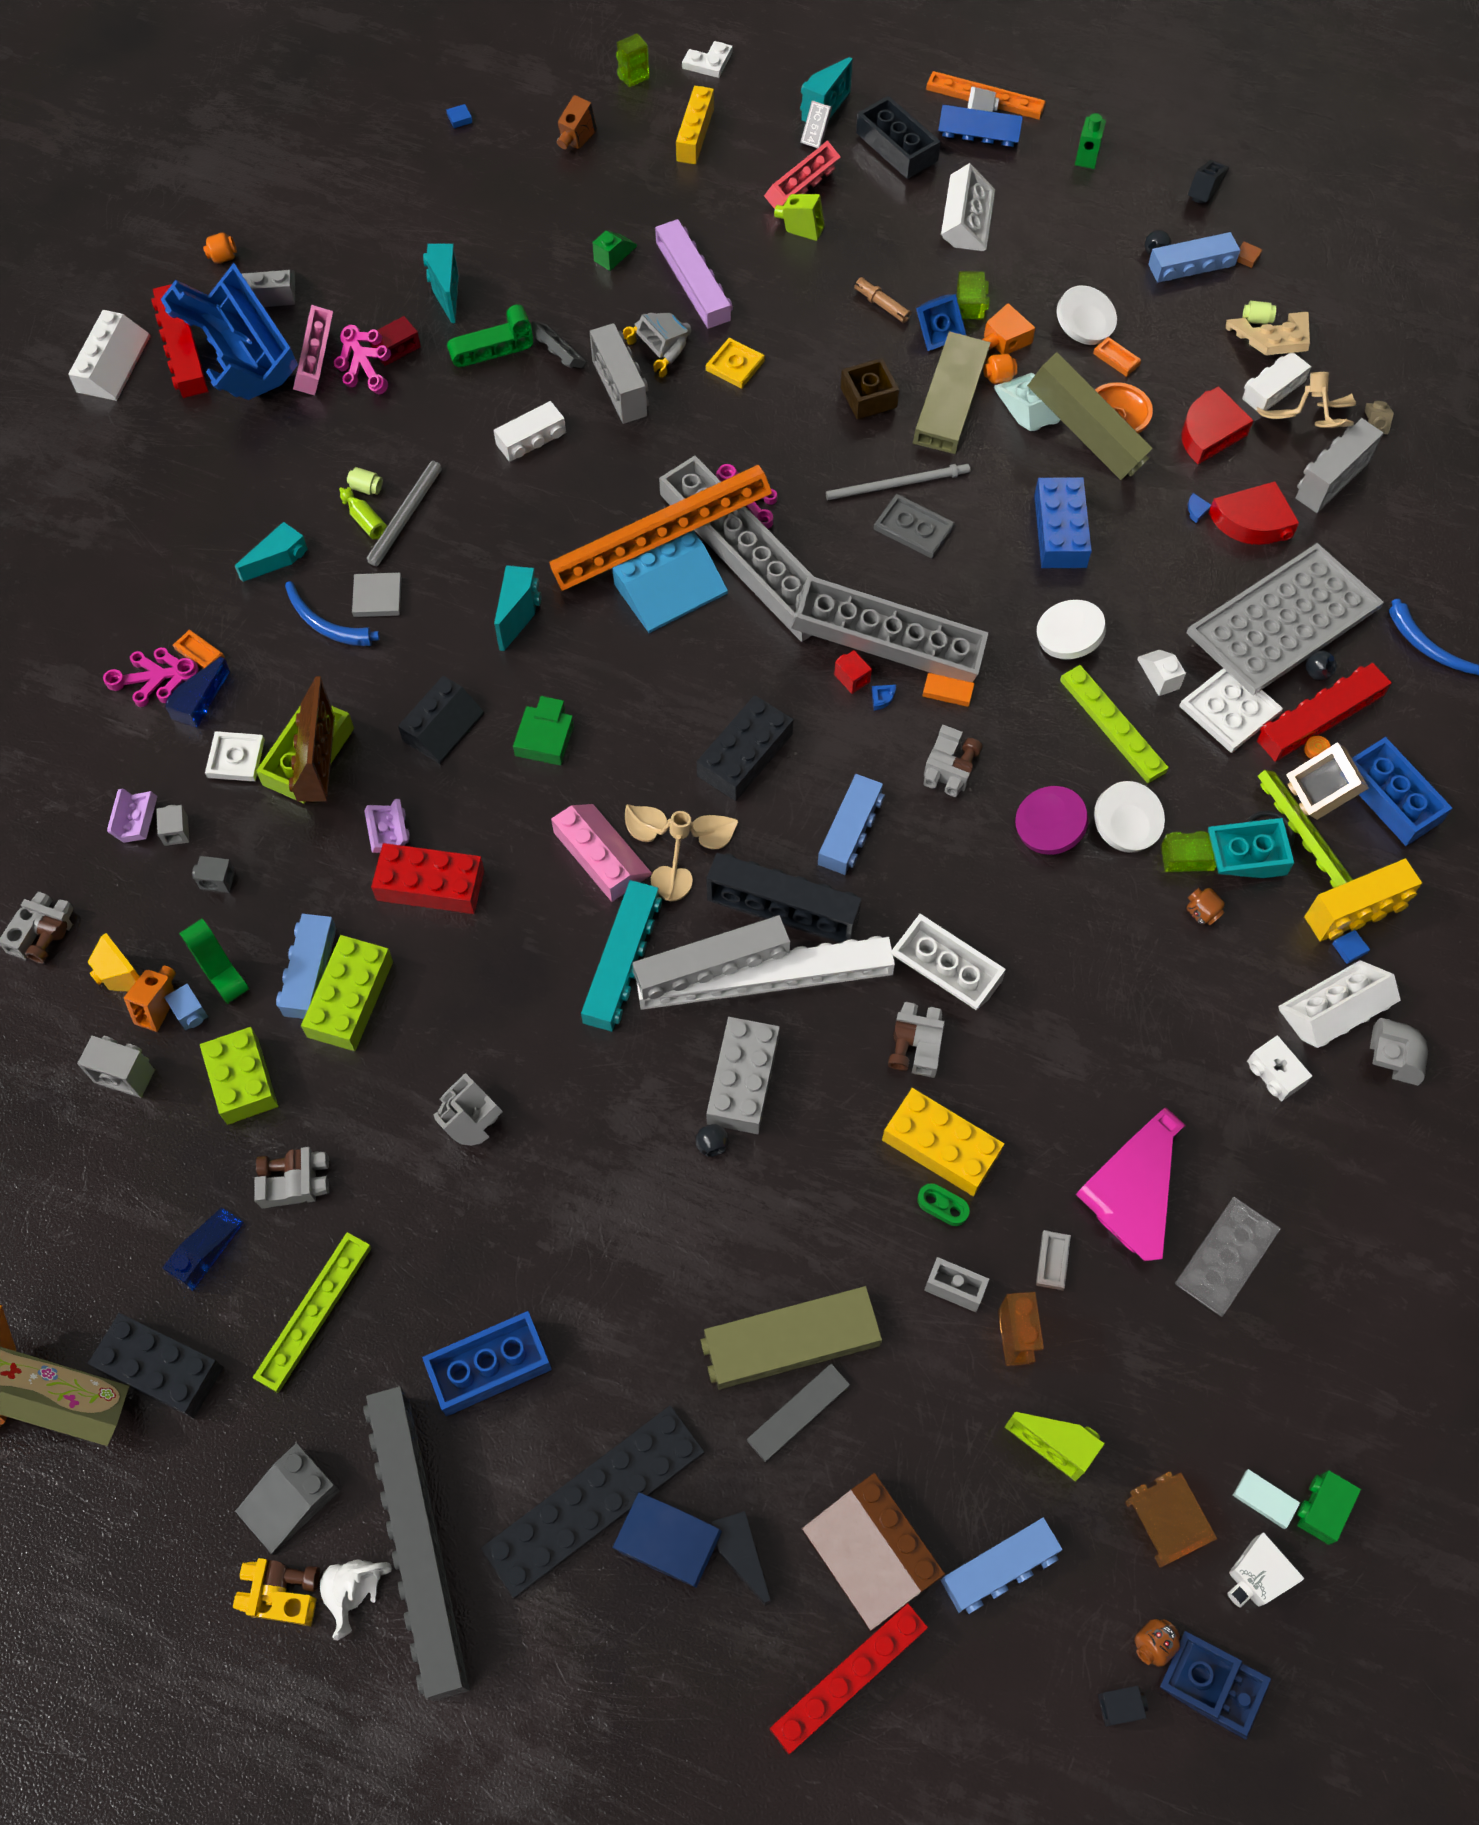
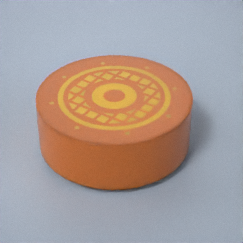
M1312 736L1307 740L1304 752L1312 759L1331 746L1326 738Z

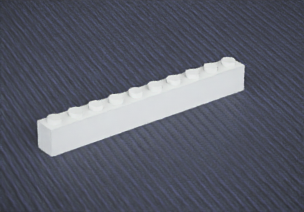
M874 936L863 941L851 939L841 944L823 943L811 948L804 946L796 947L780 959L771 958L762 961L761 964L755 967L746 966L730 975L721 974L713 977L712 980L706 983L697 982L681 991L672 990L666 992L656 999L647 998L643 1000L637 984L640 1009L893 975L895 964L891 954L889 937Z

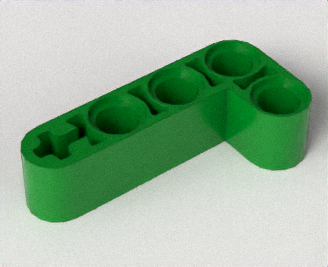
M522 305L511 306L506 313L508 322L506 324L449 340L447 348L453 364L457 367H464L530 348L533 344L532 327Z
M202 918L179 933L208 979L227 1004L250 990Z

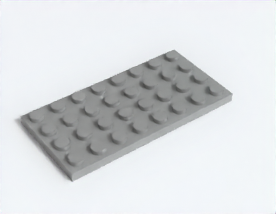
M1316 543L1191 625L1186 633L1250 694L1255 695L1309 658L1314 652L1319 651L1379 610L1384 602Z

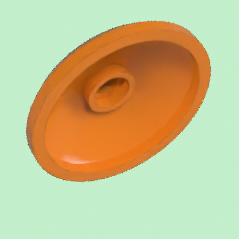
M1117 382L1104 384L1095 389L1137 433L1142 432L1149 425L1153 414L1152 404L1148 396L1139 388Z

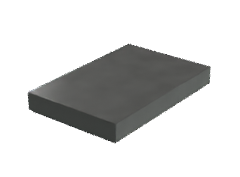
M896 494L875 522L873 529L932 559L954 529L955 522Z

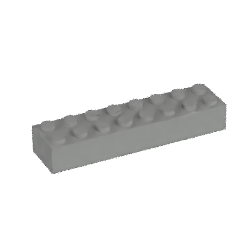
M809 575L803 585L791 629L936 675L967 682H973L978 676L988 637V632Z

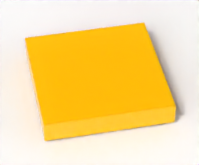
M728 338L706 364V371L742 389L764 363L765 355Z

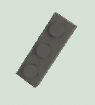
M537 321L531 323L535 338L549 346L548 350L554 355L559 356L565 366L569 368H583L586 360L547 324Z

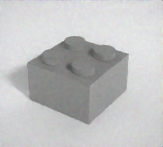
M91 1036L77 1063L94 1083L139 1098L142 1097L155 1071L149 1063V1059L141 1053L142 1050L132 1044L120 1045L116 1040L108 1036H103L102 1039Z

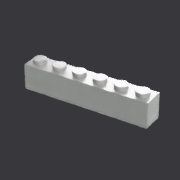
M779 915L632 962L633 972L643 1000L647 998L656 999L672 990L681 991L697 982L706 983L712 980L713 977L721 974L730 975L746 966L755 967L761 964L762 961L771 958L780 959L790 952V940Z

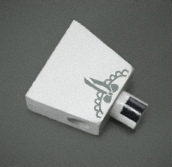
M1262 1533L1251 1541L1230 1570V1575L1238 1584L1228 1592V1596L1238 1607H1242L1250 1598L1257 1606H1262L1300 1583L1304 1578L1265 1533Z

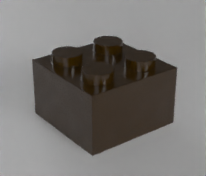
M883 358L842 369L840 388L856 419L897 408L899 388Z

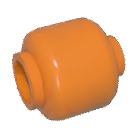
M218 233L207 237V246H203L206 257L208 259L212 258L216 264L233 260L235 253H237L232 236H228L226 233Z
M1009 354L992 355L988 358L987 364H984V376L988 377L992 384L1011 381L1017 374L1016 360Z

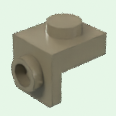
M1374 401V404L1366 403L1364 412L1369 418L1368 423L1384 434H1389L1394 415L1390 406L1383 401Z

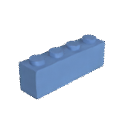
M1231 232L1154 248L1152 249L1148 265L1158 283L1235 266L1240 249Z
M855 774L820 849L818 865L846 875L849 867H854L858 857L856 850L858 847H863L867 834H865L866 828L872 827L876 817L874 811L876 807L880 808L883 803L885 794L882 793V783Z
M302 914L300 922H297L295 925L294 935L296 938L294 945H291L289 948V966L284 969L282 977L283 989L282 992L278 993L276 1005L284 1017L304 1019L328 965L337 929L332 917Z
M1043 1517L947 1574L940 1581L958 1613L966 1609L968 1614L984 1605L981 1600L991 1594L993 1599L1007 1592L1009 1589L1006 1584L1015 1579L1020 1584L1034 1575L1031 1569L1040 1564L1045 1569L1059 1559L1056 1554L1063 1549Z

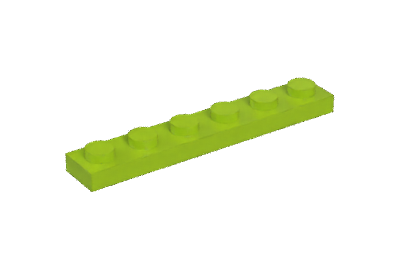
M1081 665L1061 675L1060 681L1147 783L1167 773L1169 767Z
M1268 770L1260 773L1258 778L1262 782L1260 784L1261 788L1276 801L1274 805L1277 810L1287 816L1289 827L1295 833L1300 834L1305 849L1310 853L1313 852L1318 859L1316 860L1318 867L1323 872H1327L1331 877L1330 883L1333 888L1352 881V877L1309 818L1303 813L1277 774Z
M348 1232L345 1234L254 1374L253 1378L277 1393L280 1392L372 1247L368 1243Z

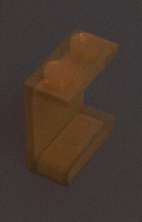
M1035 1292L1007 1294L998 1310L1006 1366L1034 1364V1351L1044 1349Z
M1168 1472L1156 1478L1157 1485L1149 1489L1145 1484L1130 1491L1132 1497L1125 1501L1127 1507L1134 1506L1159 1554L1154 1558L1160 1568L1217 1539L1182 1473L1172 1476L1171 1472Z

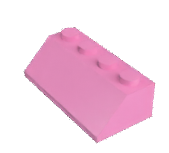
M594 804L571 805L551 819L554 834L611 902L625 894L630 880L641 883L652 875L651 871Z

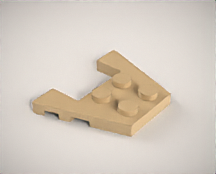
M1308 312L1289 313L1288 322L1277 326L1264 324L1261 327L1252 328L1246 318L1229 319L1226 321L1227 330L1232 331L1234 329L1237 331L1236 336L1241 339H1249V344L1265 355L1309 350Z

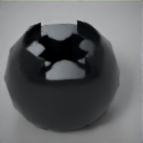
M1163 230L1151 232L1146 237L1144 244L1147 254L1151 256L1152 249L1171 245L1170 236Z
M1326 651L1314 652L1306 662V670L1309 675L1319 681L1329 679L1337 668V662L1334 660V657L1330 652Z
M717 1124L701 1128L696 1135V1147L701 1154L707 1157L723 1153L729 1144L727 1132Z

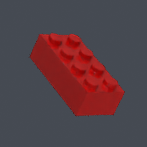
M383 843L371 888L376 901L474 914L485 870L481 856Z

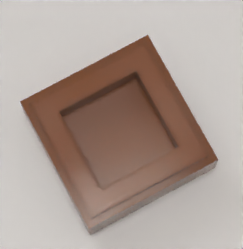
M1243 242L1239 248L1240 252L1237 262L1252 268L1261 256L1262 249Z

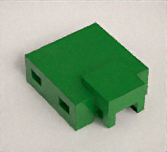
M541 696L537 708L526 706L513 745L515 756L562 765L574 727L573 716L565 714L563 700Z

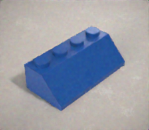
M942 105L938 131L942 133V137L954 138L955 134L962 135V140L974 141L975 137L982 138V143L994 144L995 140L1002 141L1003 146L1014 147V143L1018 144L1023 116Z

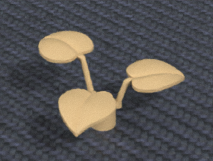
M1329 372L1310 373V386H1305V392L1298 408L1293 410L1265 411L1257 407V412L1271 419L1295 417L1296 414L1301 413L1309 392H1312L1313 397H1323V402L1317 403V406L1324 407L1325 421H1316L1315 426L1323 428L1353 426L1354 422L1347 419H1331L1328 407H1351L1356 405V401L1352 393L1343 398L1329 401L1327 392Z
M627 804L625 809L627 829L637 840L644 842L653 841L657 834L663 835L669 828L670 834L676 839L672 868L661 866L654 870L651 876V886L658 887L659 896L666 901H677L684 898L692 887L693 879L690 871L687 869H677L680 841L689 835V831L693 837H699V842L702 846L710 849H720L730 842L738 823L736 819L716 815L701 816L694 822H691L690 815L684 811L673 813L671 819L667 821L665 814L653 807Z

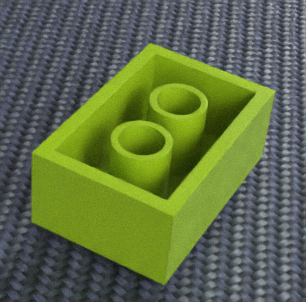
M251 1027L200 1044L217 1108L227 1125L278 1107L258 1037Z

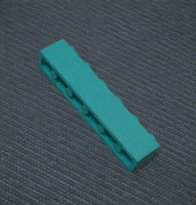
M632 880L629 881L581 1012L583 1024L612 1032L615 1023H620L623 1009H620L623 1001H627L629 998L631 978L635 979L632 962L638 961L639 956L643 957L647 942H645L646 935L651 934L655 920L652 918L654 913H658L661 908L662 898L659 897L658 887Z

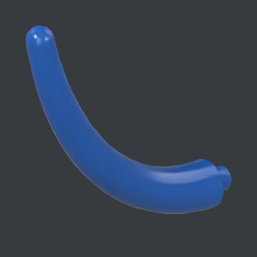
M288 581L285 584L287 594L295 610L309 626L320 634L337 642L357 646H372V641L380 640L379 631L371 632L369 627L349 628L324 620L304 603L293 582Z
M1394 599L1391 602L1392 607L1389 609V613L1401 634L1416 649L1445 666L1479 675L1478 664L1458 658L1433 643L1418 628L1410 614L1408 605L1402 603L1401 599Z

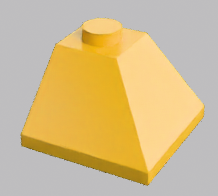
M107 933L102 935L88 960L89 965L93 969L90 975L98 985L104 983L109 990L128 992L140 976Z

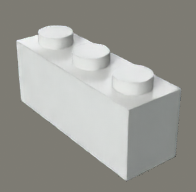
M1294 352L1287 354L1285 357L1281 356L1270 368L1266 367L1255 379L1251 378L1246 383L1242 399L1255 410L1258 407L1267 411L1306 381L1311 366Z
M551 401L494 429L496 445L509 462L522 457L536 448H540L547 442L559 438L566 433L564 417Z

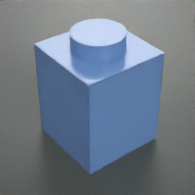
M188 984L164 997L185 1031L200 1025L208 1017Z

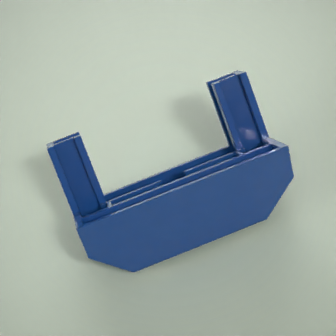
M234 263L209 295L175 280L160 299L166 308V313L172 318L178 317L188 325H195L204 330L208 342L216 349L218 362L224 369L222 373L209 368L206 371L211 379V384L220 391L225 390L234 397L250 400L281 386L298 366L290 346Z

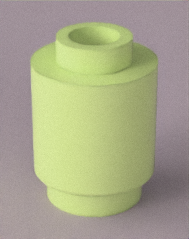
M1250 301L1248 305L1244 306L1243 318H1246L1249 323L1264 325L1273 323L1275 320L1276 306L1271 303Z
M358 467L349 472L347 483L352 490L368 495H378L381 490L383 479L377 473Z

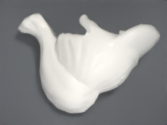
M353 1560L343 1565H330L324 1571L320 1580V1592L324 1604L336 1619L337 1625L333 1634V1640L338 1641L351 1633L352 1629L349 1624L348 1611L358 1607L368 1592L371 1594L370 1601L372 1603L376 1602L378 1580L381 1575L391 1572L392 1567L390 1563Z

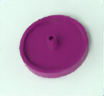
M1048 786L1032 792L1022 801L1016 813L1015 823L1022 842L1028 848L1041 854H1059L1073 848L1083 838L1088 827V812L1083 800L1074 791L1060 786Z

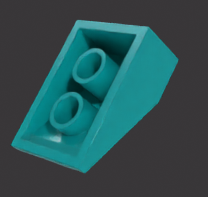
M848 57L813 74L807 82L803 83L801 88L803 96L800 106L802 121L806 122L812 101L831 106L832 110L829 119L832 117L851 92L853 58Z
M428 244L427 253L423 254L424 266L428 267L427 282H431L433 293L450 322L456 323L459 272L454 245Z
M506 566L494 622L500 651H505L535 615L536 606L541 604V592H538L539 578H535L534 568Z
M1283 818L1208 827L1218 874L1255 878L1284 876L1289 873L1294 864Z

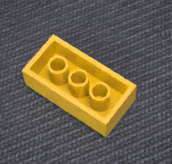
M1405 858L1319 894L1304 917L1320 942L1328 938L1334 940L1343 935L1344 931L1349 929L1352 931L1358 930L1370 920L1377 922L1386 917L1387 913L1403 911L1409 906L1408 902L1417 895L1416 891L1422 885V882Z
M914 1088L910 1090L890 1120L882 1138V1141L973 1197L998 1159L1004 1146L1003 1142Z

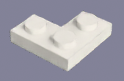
M714 41L708 54L689 49L682 61V69L719 78L733 52V46Z

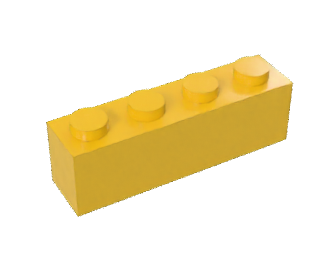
M694 86L676 140V161L697 163L714 110L713 88Z

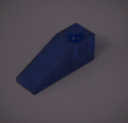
M219 657L175 689L174 693L168 697L165 706L171 719L196 728L199 726L230 673L225 658Z
M221 1207L179 1245L162 1268L172 1278L193 1291L244 1222Z

